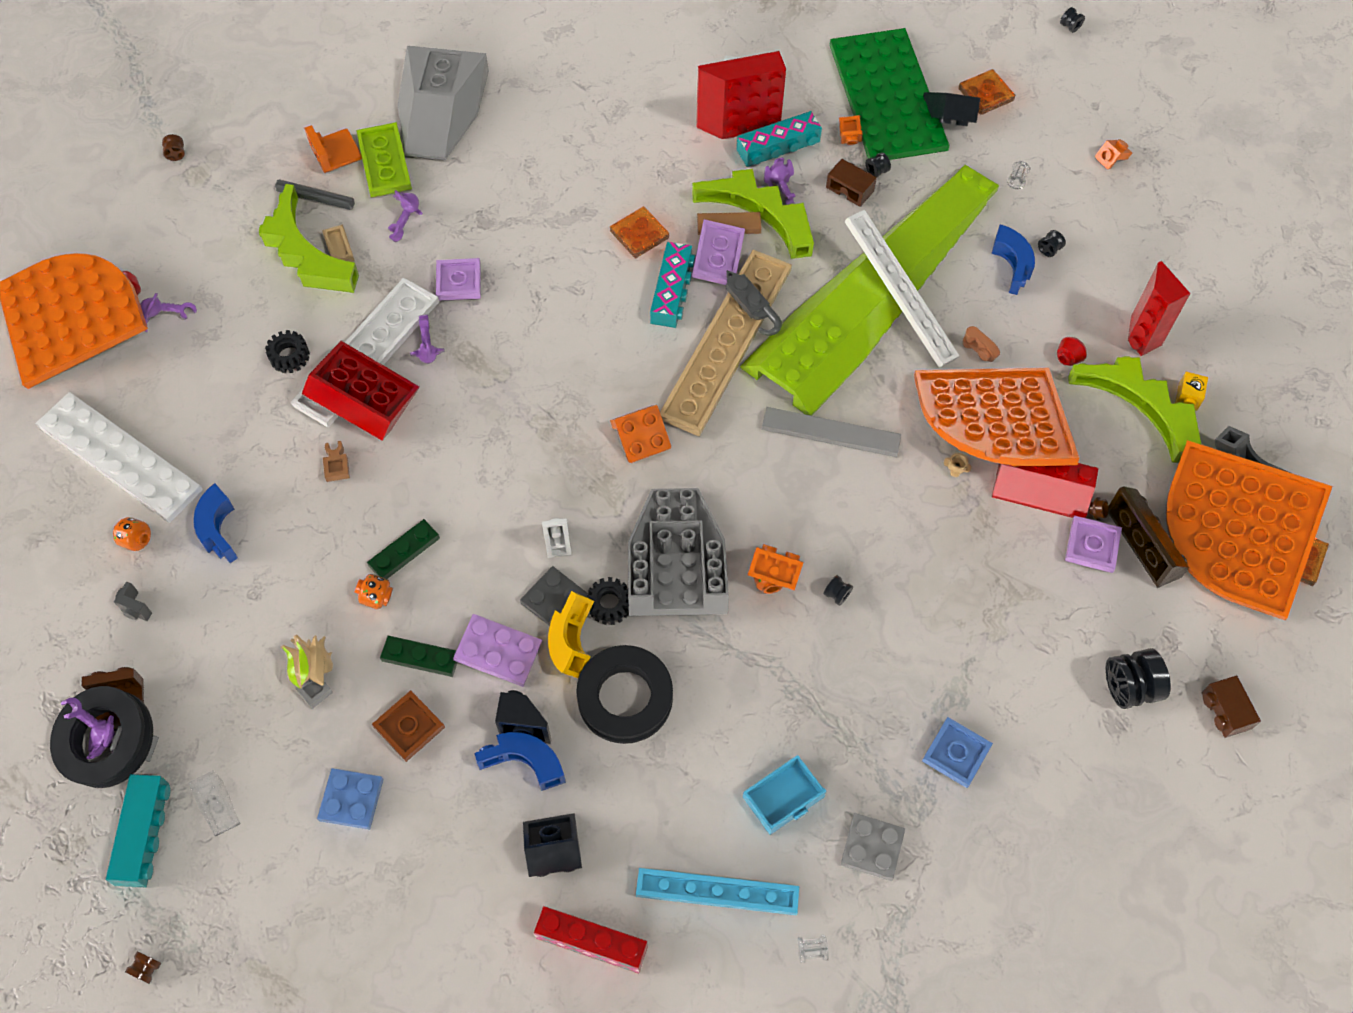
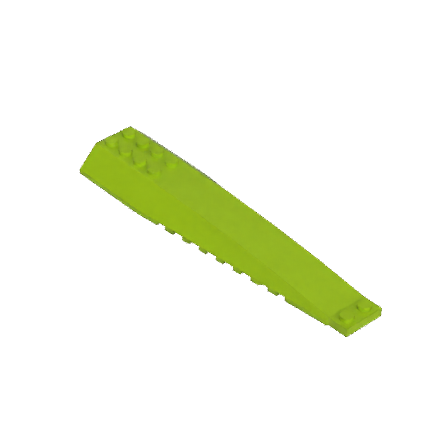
M964 165L950 180L882 236L917 291L922 288L927 278L933 274L938 264L944 260L949 250L955 246L960 236L966 232L984 209L987 201L998 191V184L967 165ZM863 252L798 307L782 323L781 330L777 334L769 336L740 365V368L756 380L764 374L794 395L792 404L805 415L812 416L868 357L883 334H886L894 320L900 316L902 310Z

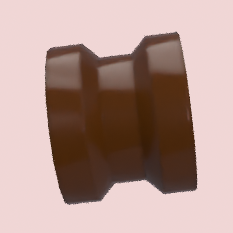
M174 134L166 135L162 139L164 157L170 161L183 159L185 155L183 139Z
M137 951L134 955L135 961L131 966L127 967L125 973L150 984L154 970L159 969L162 963Z

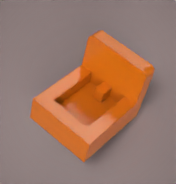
M860 115L839 117L841 144L855 145L858 142H862Z
M1121 139L1106 140L1095 155V158L1106 169H1111L1117 160L1128 159L1132 152L1128 149V144Z

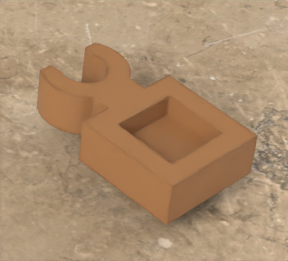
M338 441V447L335 450H331L329 443H325V450L329 456L323 457L326 482L350 478L348 457L346 454H343L344 447L342 442Z

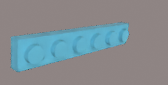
M639 868L636 897L797 916L799 886Z

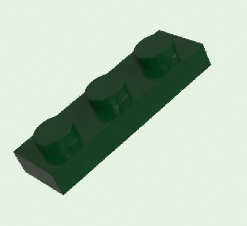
M423 519L371 558L367 564L377 576L388 579L440 539L439 534Z
M389 635L380 656L382 662L453 677L458 663L454 661V655L457 650Z

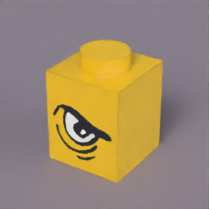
M1186 371L1178 383L1175 403L1194 404L1195 411H1197L1205 399L1208 377Z

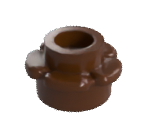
M1097 497L1090 503L1089 513L1098 521L1101 518H1107L1109 512L1108 501Z

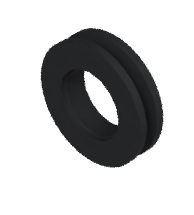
M631 645L607 648L593 656L583 667L579 675L576 689L579 712L587 727L602 739L620 744L636 743L654 735L664 725L671 712L673 685L669 671L656 655L646 649ZM630 672L639 675L647 682L651 690V697L648 705L641 712L632 716L620 717L611 714L602 706L599 692L602 684L609 677L617 673Z
M109 686L87 689L73 697L80 701L82 709L90 713L94 718L106 712H114L120 719L122 731L116 749L106 759L99 762H90L86 759L82 744L84 733L88 726L76 717L65 719L64 715L72 712L71 705L66 704L57 716L50 737L51 757L57 770L72 782L93 788L112 787L127 780L130 774H134L147 758L153 741L152 717L146 705L139 698L128 692Z

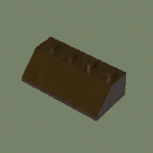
M1125 486L1120 487L1109 504L1108 514L1116 526L1122 527L1121 533L1156 587L1159 588L1182 578L1190 568L1187 560L1179 553L1172 537L1161 526L1160 519L1149 508L1146 498L1141 496L1137 489Z

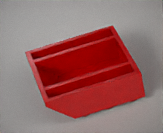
M780 51L699 65L697 79V128L720 139L734 138L781 121L786 67Z

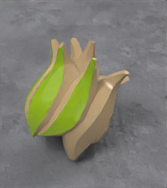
M296 634L293 636L294 639L290 640L296 648H290L285 645L281 647L287 654V676L289 681L300 689L309 679L321 686L324 685V673L332 671L333 668L332 652L328 653L324 646L326 637L324 636L318 641L315 635L312 643L310 639L306 643Z

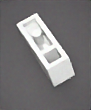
M567 518L543 521L542 527L548 558L572 555Z

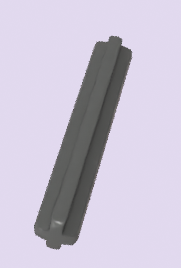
M281 179L277 180L275 184L277 192H283L285 184L294 185L298 197L349 210H352L355 205L354 198Z

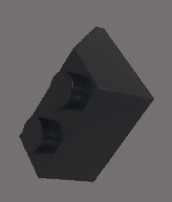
M924 92L923 97L931 118H938L939 123L951 124V121H956L958 126H968V123H977L981 98L952 93Z
M510 690L508 693L500 692L495 719L499 734L509 732L525 733L542 740L546 744H551L548 722L527 695H523L522 692Z
M575 813L523 822L524 852L529 877H544L551 873L572 872L575 869L582 868Z

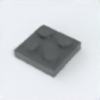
M552 566L520 599V602L550 626L555 610L562 612L571 591L585 597L589 594Z

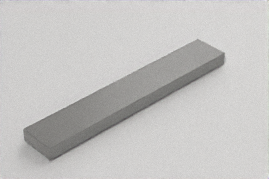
M771 407L766 408L762 424V430L892 457H897L901 434Z

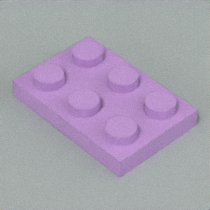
M704 219L692 277L726 285V271L737 274L745 229Z
M473 614L454 655V661L524 687L542 640Z

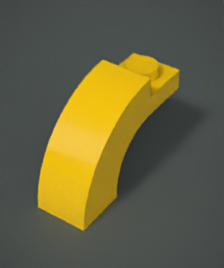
M571 591L562 612L555 610L552 616L548 633V648L551 659L559 671L579 678L583 667L591 657L584 652L580 636L583 624L594 601Z

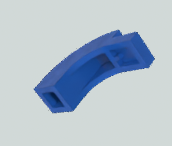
M509 732L496 735L499 745H486L474 753L480 770L511 760L521 761L529 765L537 776L541 791L566 783L561 764L554 751L542 740L529 734Z

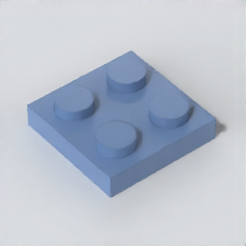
M947 717L922 762L968 788L993 743Z
M331 768L317 819L320 822L370 830L384 779L382 776Z

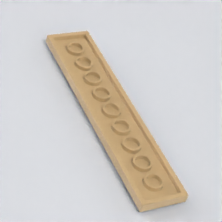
M752 250L739 275L745 274L770 303L771 307L791 272L792 264ZM729 292L660 411L663 422L699 437L758 332V328L764 321V319H751Z

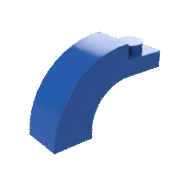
M1000 224L991 254L1006 259L1011 265L1013 277L1009 293L1017 295L1020 287L1024 288L1026 280L1031 278L1035 267V256L1031 245L1020 233Z
M214 483L204 492L197 503L194 512V529L198 539L208 553L214 551L220 559L225 557L229 563H232L238 557L232 547L221 536L220 529L225 517L235 509L229 498Z

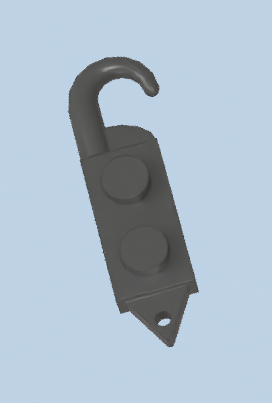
M727 270L726 290L749 317L756 320L768 317L774 324L771 330L759 327L758 331L767 336L777 334L782 328V321L770 307V303L745 274L739 275Z

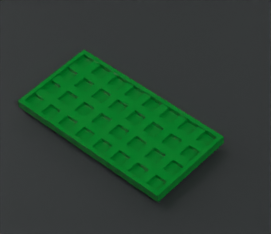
M906 28L830 39L829 46L853 116L860 115L862 142L868 158H875L880 152L885 153L889 160L949 150L950 145L943 126L939 123L938 118H931L924 100V92H929Z

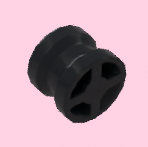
M1070 7L1062 15L1060 24L1067 26L1069 31L1074 33L1084 23L1085 16L1078 14L1075 8Z
M883 152L878 153L875 158H868L865 162L867 172L876 178L882 172L886 173L891 169L890 160Z
M1051 230L1047 233L1046 237L1038 241V248L1043 255L1053 257L1057 254L1058 250L1065 246L1066 240L1059 231Z
M836 575L827 585L823 594L827 597H832L835 603L840 606L852 592L853 586L849 583L845 584L842 578Z

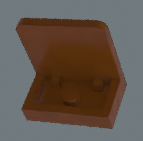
M121 667L117 671L112 672L97 671L82 677L81 686L85 690L99 686L114 687L136 696L144 703V679L134 668ZM106 712L96 717L97 720L108 721L109 716L112 715L114 717V731H117L118 727L121 726L120 719L114 712Z

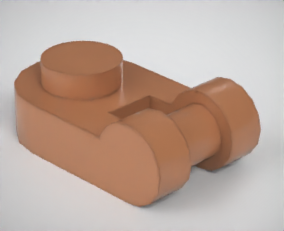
M970 326L966 329L962 342L965 348L975 350L984 361L993 362L1000 355L998 346L977 327Z

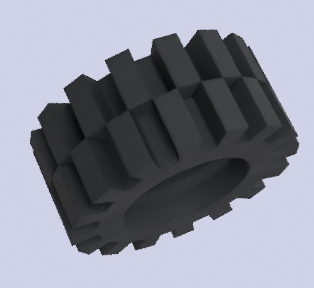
M286 330V334L280 331L278 332L279 336L272 335L273 341L268 340V346H265L266 355L276 371L279 372L281 369L282 373H286L287 370H289V373H294L293 369L295 368L297 371L301 370L300 365L305 367V360L309 361L310 351L301 334L298 335L296 331H293L291 334L290 330ZM290 347L296 348L295 352L291 355L280 356L282 350Z
M608 577L606 582L604 578L600 579L599 584L594 582L593 588H589V595H587L588 598L594 601L590 609L591 617L594 616L597 622L602 620L604 625L607 624V621H610L611 625H615V620H618L620 623L623 621V616L627 618L629 611L627 585L624 582L621 584L620 579L617 578L613 582L612 577ZM606 594H614L619 599V602L614 608L608 609L600 604V599Z

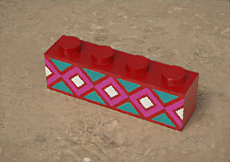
M545 906L542 908L534 930L535 937L538 940L638 974L640 973L648 948L646 940Z

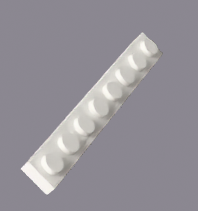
M863 210L848 217L845 220L846 225L938 367L940 368L958 358L959 354L866 211Z

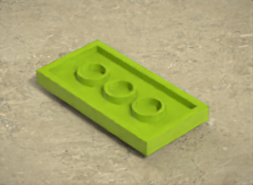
M397 122L356 130L371 198L395 193V190L398 192L411 190L412 186Z

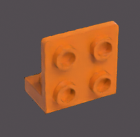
M312 125L304 128L309 144L324 173L362 159V155L347 128L324 137L321 136L320 132L316 133Z
M651 405L610 420L612 428L618 431L629 463L671 449V443L657 405Z
M763 544L762 548L756 547L748 576L795 591L804 563L799 560L800 556L790 552H786L785 556L776 553L778 548Z

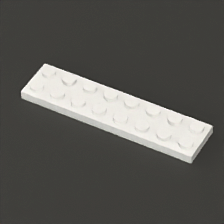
M402 278L345 343L384 365L419 326V315L429 314L439 303V299L436 295ZM302 389L291 401L293 407L329 428L339 416L302 395Z
M71 392L66 394L35 423L42 431L168 523H171L203 490L194 480Z

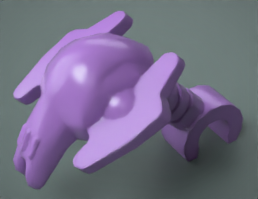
M781 157L775 159L774 164L770 168L766 166L764 182L769 187L773 186V183L778 184L784 196L785 205L794 203L793 198L796 197L787 186L790 177L794 175V168L790 159L787 160V164H784L785 159Z
M395 190L396 194L393 197L401 202L404 211H402L398 219L399 221L396 224H391L388 229L393 233L389 238L397 242L403 237V228L409 219L410 213L416 212L419 215L423 213L418 209L419 199L415 194L400 193Z
M155 293L153 298L143 300L140 304L146 324L151 317L158 315L161 310L180 313V316L185 320L187 319V315L184 313L186 308L192 309L194 313L197 312L196 306L190 302L183 303L182 305L161 303L157 297L158 293Z
M428 314L419 315L422 344H420L419 349L410 352V355L419 357L422 362L429 364L435 361L436 356L445 352L444 348H437L431 345Z
M72 697L63 700L61 705L69 704L72 707V712L64 715L65 719L76 717L89 728H92L88 745L90 753L86 759L98 757L112 743L113 736L115 735L113 729L114 717L110 715L108 721L97 720L90 713L82 709L78 699Z

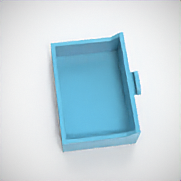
M797 755L744 791L743 798L769 835H771L791 820H798L808 812L807 809L825 797L826 789L819 784Z

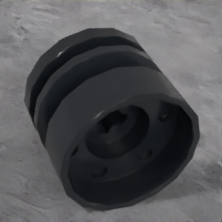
M1154 648L1135 651L1131 656L1129 654H1122L1120 657H1109L1106 661L1105 673L1108 688L1112 698L1121 709L1141 706L1144 701L1146 703H1154L1166 700L1169 697L1171 691L1169 672L1164 659Z

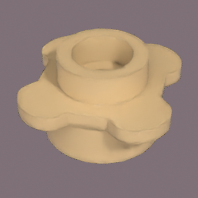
M955 453L950 458H945L944 465L951 471L950 475L953 477H959L961 473L971 471L968 458L962 453Z

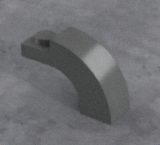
M1228 426L1215 439L1217 450L1286 471L1259 457L1250 444V435Z

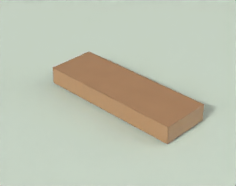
M760 212L697 213L698 235L701 234L704 219L744 228V234H761Z

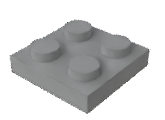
M854 813L840 865L892 881L906 828Z

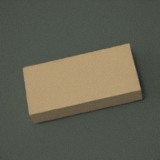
M343 225L322 230L330 256L344 261H355Z

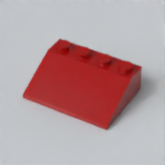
M340 341L308 375L302 395L383 441L420 386L345 342Z

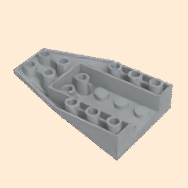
M407 46L398 100L405 156L439 160L447 159L478 116L489 72L486 53Z
M698 488L651 489L628 541L629 616L728 614L729 592L725 538Z

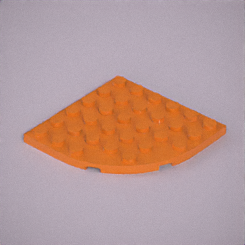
M73 253L54 256L0 281V301L22 385L27 389L148 329L137 293L129 278L114 264L95 255Z
M1049 368L915 370L914 379L923 415L933 430L958 450L984 460L1015 467L1078 465L1079 455Z
M1187 440L1167 497L1166 523L1168 534L1172 537L1179 553L1186 558L1190 567L1188 569L1189 573L1211 592L1236 604L1286 621L1333 486Z

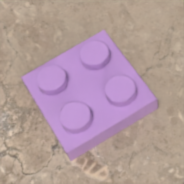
M480 258L436 260V296L438 299H480Z
M1074 516L1065 561L1113 573L1116 567L1122 527Z

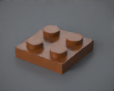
M411 690L372 723L373 728L405 762L445 728L444 724Z

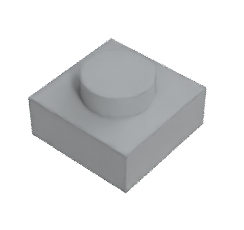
M310 679L303 684L301 689L296 687L298 693L312 709L333 693L325 682L321 686Z

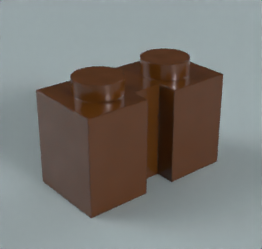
M841 159L828 173L826 188L838 195L841 193L845 194L847 200L861 207L874 192L877 178L871 173L858 168L853 163Z
M1237 675L1210 683L1201 692L1206 707L1214 710L1216 714L1214 718L1215 725L1222 732L1224 738L1252 730L1261 722Z

